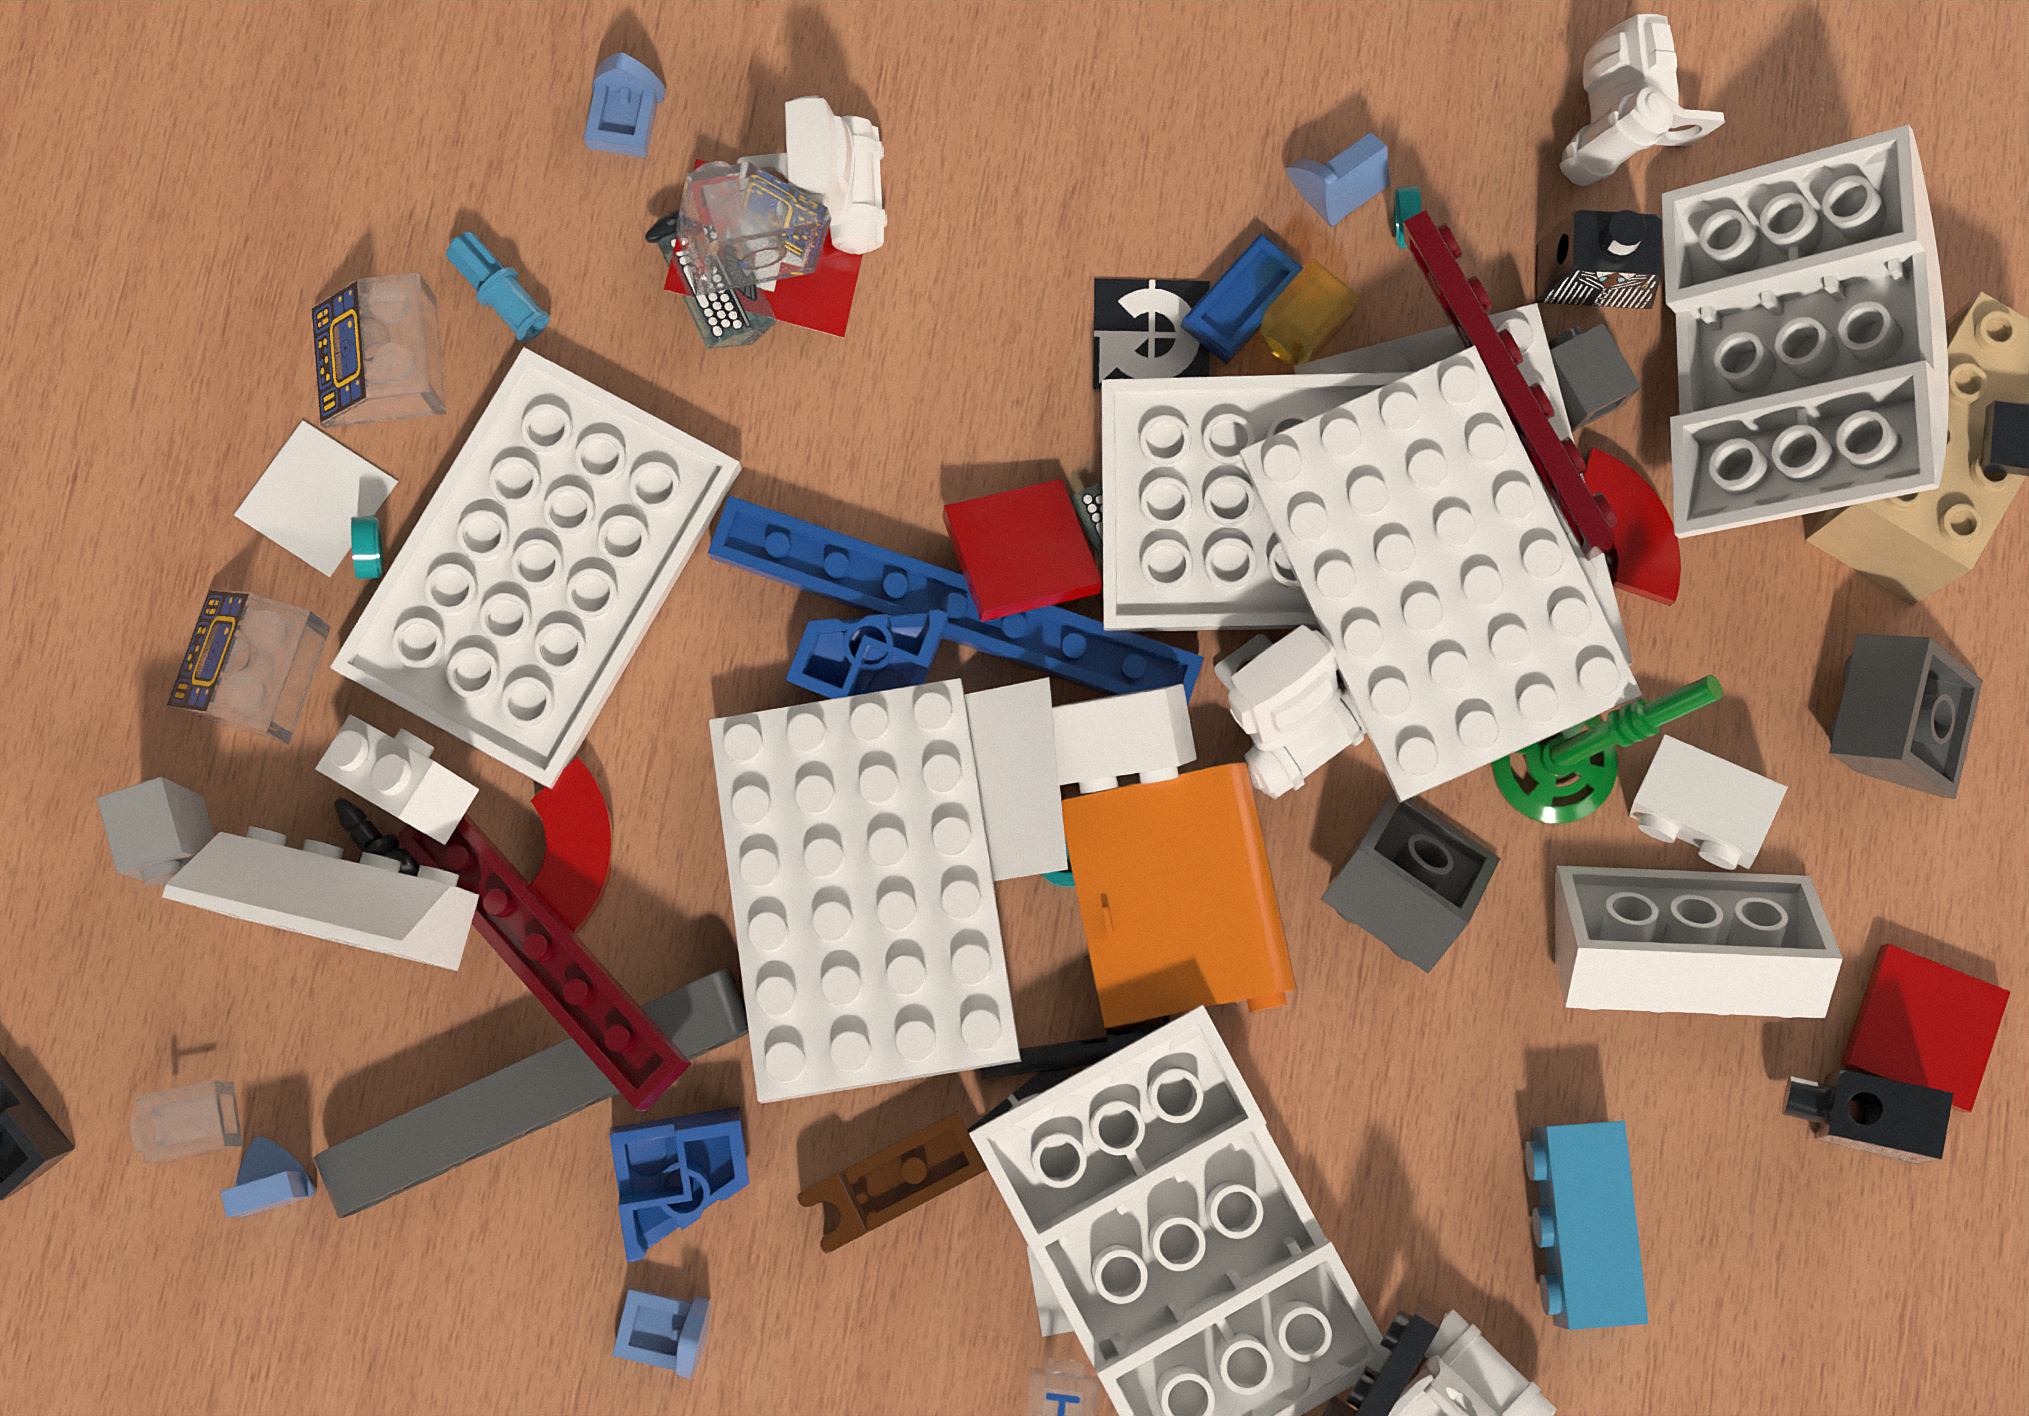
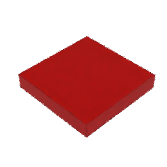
M1062 478L944 505L942 518L981 622L1100 593L1103 582Z
M1892 944L1881 945L1841 1065L1866 1075L1952 1092L1954 1094L1951 1108L1962 1113L1972 1112L2011 991Z

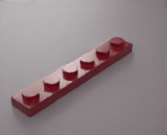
M1426 209L1403 221L1404 243L1465 349L1473 346L1476 347L1534 469L1587 561L1610 550L1615 538L1612 529L1618 526L1616 515L1606 497L1601 492L1591 495L1580 474L1586 471V466L1574 442L1569 437L1560 441L1548 420L1555 416L1554 410L1542 387L1537 382L1528 386L1517 365L1523 363V357L1514 338L1507 329L1497 332L1486 313L1492 309V304L1482 283L1475 275L1466 279L1456 259L1461 257L1462 254L1450 228L1445 223L1436 227Z
M466 812L445 845L409 824L395 837L419 865L457 874L459 878L456 887L479 895L471 924L635 1110L646 1112L692 1064Z

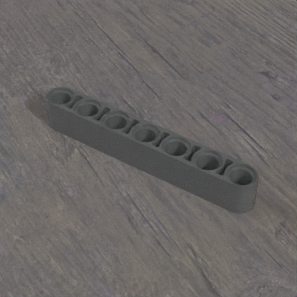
M730 969L705 976L641 1006L689 1061L749 1033L745 1002ZM571 1037L317 1154L314 1159L336 1214L341 1219L386 1201L620 1092Z

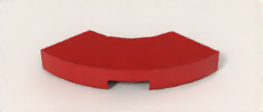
M1592 448L1587 453L1585 460L1586 471L1582 472L1585 484L1591 495L1601 492L1606 497L1618 521V526L1612 529L1615 538L1610 549V555L1614 561L1611 578L1612 586L1671 606L1676 602L1681 576L1680 549L1678 538L1674 533L1672 520L1658 495L1636 471L1608 453Z
M578 757L563 769L552 789L545 786L530 800L543 820L547 843L541 870L531 885L576 935L591 918L604 895L611 874L610 866L613 851V824L607 800L591 771Z

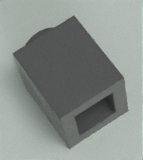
M1604 323L1584 333L1579 326L1573 327L1556 336L1548 343L1572 432L1626 405L1641 387Z

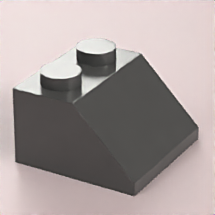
M1857 634L1853 654L1849 656L1844 666L1843 678L1845 688L1839 713L1834 716L1830 725L1829 740L1831 747L1829 753L1857 773L1943 798L1956 799L1983 680L1930 637Z
M1392 790L1337 870L1321 900L1334 908L1343 919L1357 924L1389 946L1398 957L1412 962L1426 973H1429L1469 924L1501 858L1413 798L1399 803L1394 790Z

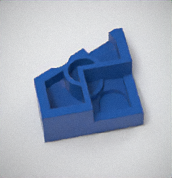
M936 609L924 613L891 616L880 614L857 619L838 620L835 618L809 621L785 680L831 699L925 684L939 648L949 613Z
M740 1106L610 1128L609 1135L619 1192L618 1208L627 1263L641 1260L647 1255V1249L679 1227L681 1230H684L701 1218L703 1210L717 1200H727L749 1184Z

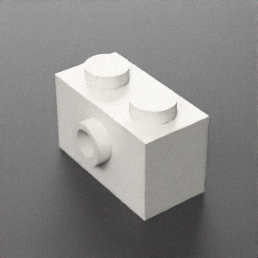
M1183 684L1052 707L1059 783L1064 785L1079 782L1080 793H1090L1118 787L1117 776L1139 773L1141 784L1178 778L1177 766L1197 759Z
M351 714L315 768L322 774L444 845L479 791L472 784L429 759L435 749L433 746L400 728L395 738H392Z
M1665 734L1635 797L1629 817L1640 821L1638 828L1655 839L1673 843L1677 837L1699 847L1698 854L1714 865L1734 870L1738 864L1749 869L1762 846L1788 787Z

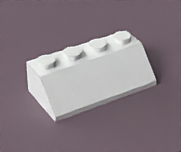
M249 826L246 837L219 832L166 883L163 891V898L230 917L454 971L459 969L479 898L478 894L456 887L459 875L420 865L417 877L398 873L401 865L400 861L362 852L359 863L341 860L344 852L343 848L305 839L302 850L285 847L288 836Z
M1557 865L1555 873V967L1565 1008L1637 1010L1657 1013L1685 1012L1717 1015L1779 1016L1783 1018L1826 1017L1843 958L1811 876Z

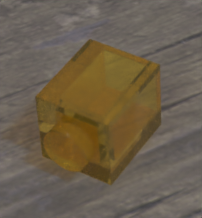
M1312 258L1265 311L1259 333L1264 336L1263 341L1267 348L1282 361L1291 363L1294 360L1298 365L1314 361L1352 318L1361 296Z

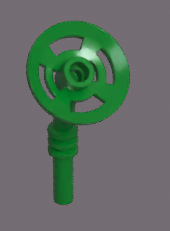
M1708 675L1654 700L1648 701L1645 698H1640L1632 704L1628 703L1620 709L1609 712L1607 721L1602 722L1595 716L1561 731L1560 737L1552 739L1544 746L1536 742L1514 752L1515 754L1525 755L1527 770L1532 779L1537 783L1529 795L1521 789L1513 776L1510 754L1491 762L1495 783L1504 799L1516 811L1532 820L1547 824H1565L1580 820L1598 809L1614 787L1618 772V756L1615 745L1629 747L1635 742L1645 740L1647 736L1652 737L1658 734L1661 725L1720 700L1723 697L1722 687L1716 677ZM1584 725L1588 728V730L1579 733ZM1601 752L1602 767L1590 764V757ZM1572 772L1580 777L1573 784L1562 787L1555 786L1556 780H1561ZM1586 785L1593 790L1585 799L1568 806H1551L1553 797L1570 796L1580 791Z

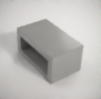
M163 777L97 797L117 873L143 881L144 885L164 887L215 837L203 795Z

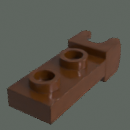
M956 1111L840 1173L798 1193L797 1199L803 1207H810L822 1201H827L835 1204L839 1209L841 1218L838 1227L825 1235L820 1242L823 1252L828 1254L987 1171V1168L959 1112Z

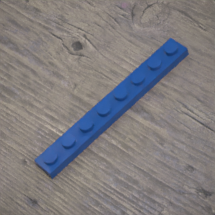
M730 495L707 552L712 560L873 615L888 614L891 616L929 612V610L939 609L949 613L942 636L943 639L1110 696L1183 684L1188 707L1204 657L1129 631H1105L1103 622L1053 605L981 622L964 575Z

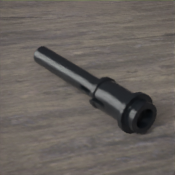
M1164 1016L1163 1023L1119 1029L1107 1028V1037L1019 1048L1020 1062L980 1068L981 1077L983 1080L1093 1065L1171 1022L1170 1017Z

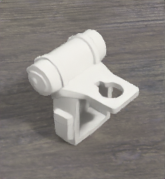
M1637 14L1606 31L1585 55L1583 85L1584 90L1588 92L1591 111L1590 125L1584 126L1575 134L1563 151L1562 162L1559 164L1562 173L1572 183L1584 187L1594 184L1598 180L1608 178L1622 162L1639 150L1650 148L1653 145L1691 146L1725 123L1723 112L1683 109L1678 105L1677 57L1667 16ZM1684 125H1696L1690 129L1683 131H1668L1669 128H1677Z
M818 95L802 96L785 102L787 153L739 158L737 161L739 201L749 163L763 171H777L788 179L790 187L827 208L823 225H827L830 228L832 245L850 254H863L878 249L884 243V227L887 225V215L885 210L882 209L880 160L884 157V147L882 142L879 141L878 127L872 126L868 119L858 116H834L827 101L824 98H819ZM783 199L780 200L776 216H787L789 204Z
M1301 625L1275 644H1272L1265 635L1258 634L1219 662L1214 668L1216 676L1229 691L1228 701L1234 719L1246 734H1250L1254 743L1253 747L1244 755L1252 785L1274 799H1277L1291 788L1295 791L1305 784L1304 778L1350 744L1355 747L1364 741V734L1366 733L1344 682L1337 684L1336 671L1338 668L1335 660L1336 651L1334 646L1317 630L1311 631L1304 625ZM1253 659V660H1252L1251 662H1249L1246 666H1244L1242 669H1240V667H1241L1245 662H1247V661Z
M1455 1310L1445 1313L1439 1331L1424 1354L1427 1360L1420 1368V1372L1405 1386L1388 1416H1554L1557 1409L1539 1393L1541 1389L1534 1382L1530 1383L1481 1335V1331L1474 1324L1470 1326Z

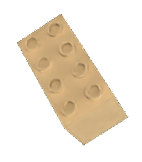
M1982 291L1946 321L1949 409L1947 446L1939 488L1824 510L1806 538V541L1913 605L1973 569L2026 477L1981 470L1986 407L1994 400L2029 405V319Z

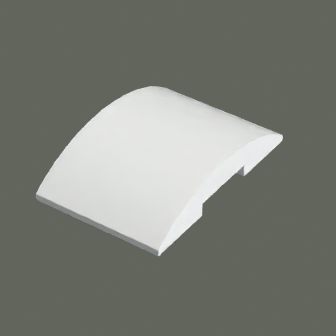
M1910 125L1897 127L1662 193L1666 304L1676 313L1680 415L1670 417L1675 535L1678 538H1685L1939 488L1944 468L1948 432L1949 378L1947 334L1933 221L1914 132Z
M1203 1005L1194 1008L969 1132L1119 1416H1301L1355 1385L1366 1366L1378 1372L1390 1350L1380 1345L1383 1337L1332 1242L1326 1239L1265 1126L1267 1123Z

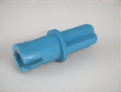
M467 231L450 241L446 257L477 291L476 299L482 306L490 305L521 342L530 341L544 330L550 321V316L538 306L517 282L519 275L513 267L505 268L472 232Z

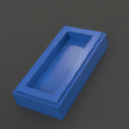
M1261 233L1183 318L1180 327L1227 365L1300 285L1308 271Z

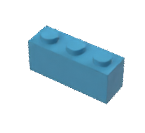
M1625 1121L1532 1127L1533 1141L1526 1142L1525 1160L1530 1180H1538L1541 1207L1533 1209L1532 1224L1537 1246L1539 1248L1545 1247L1548 1274L1540 1276V1297L1544 1313L1546 1315H1553L1554 1326L1567 1330L1649 1324Z

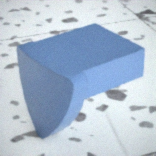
M616 53L603 60L596 68L592 84L594 92L584 141L588 149L647 158L658 102H664L666 88L659 78L638 60L625 53Z
M1372 132L1324 165L1313 159L1300 158L1285 169L1302 197L1330 227L1341 222L1345 216L1390 185L1387 146Z
M257 1137L253 1140L244 1156L238 1171L235 1187L220 1191L227 1218L247 1217L312 1197L316 1193V1186L305 1167L292 1153L269 1138Z
M628 1289L612 1356L675 1370L678 1377L691 1379L699 1365L707 1339L711 1316L710 1299L696 1296L694 1301L691 1302L639 1289Z

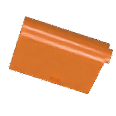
M1247 763L1224 764L1178 774V778L1146 784L1137 783L1061 800L1064 834L1105 1029L1188 1012L1200 1005L1207 1008L1231 1002L1247 1001L1249 1013L1286 1006L1285 993L1297 990Z

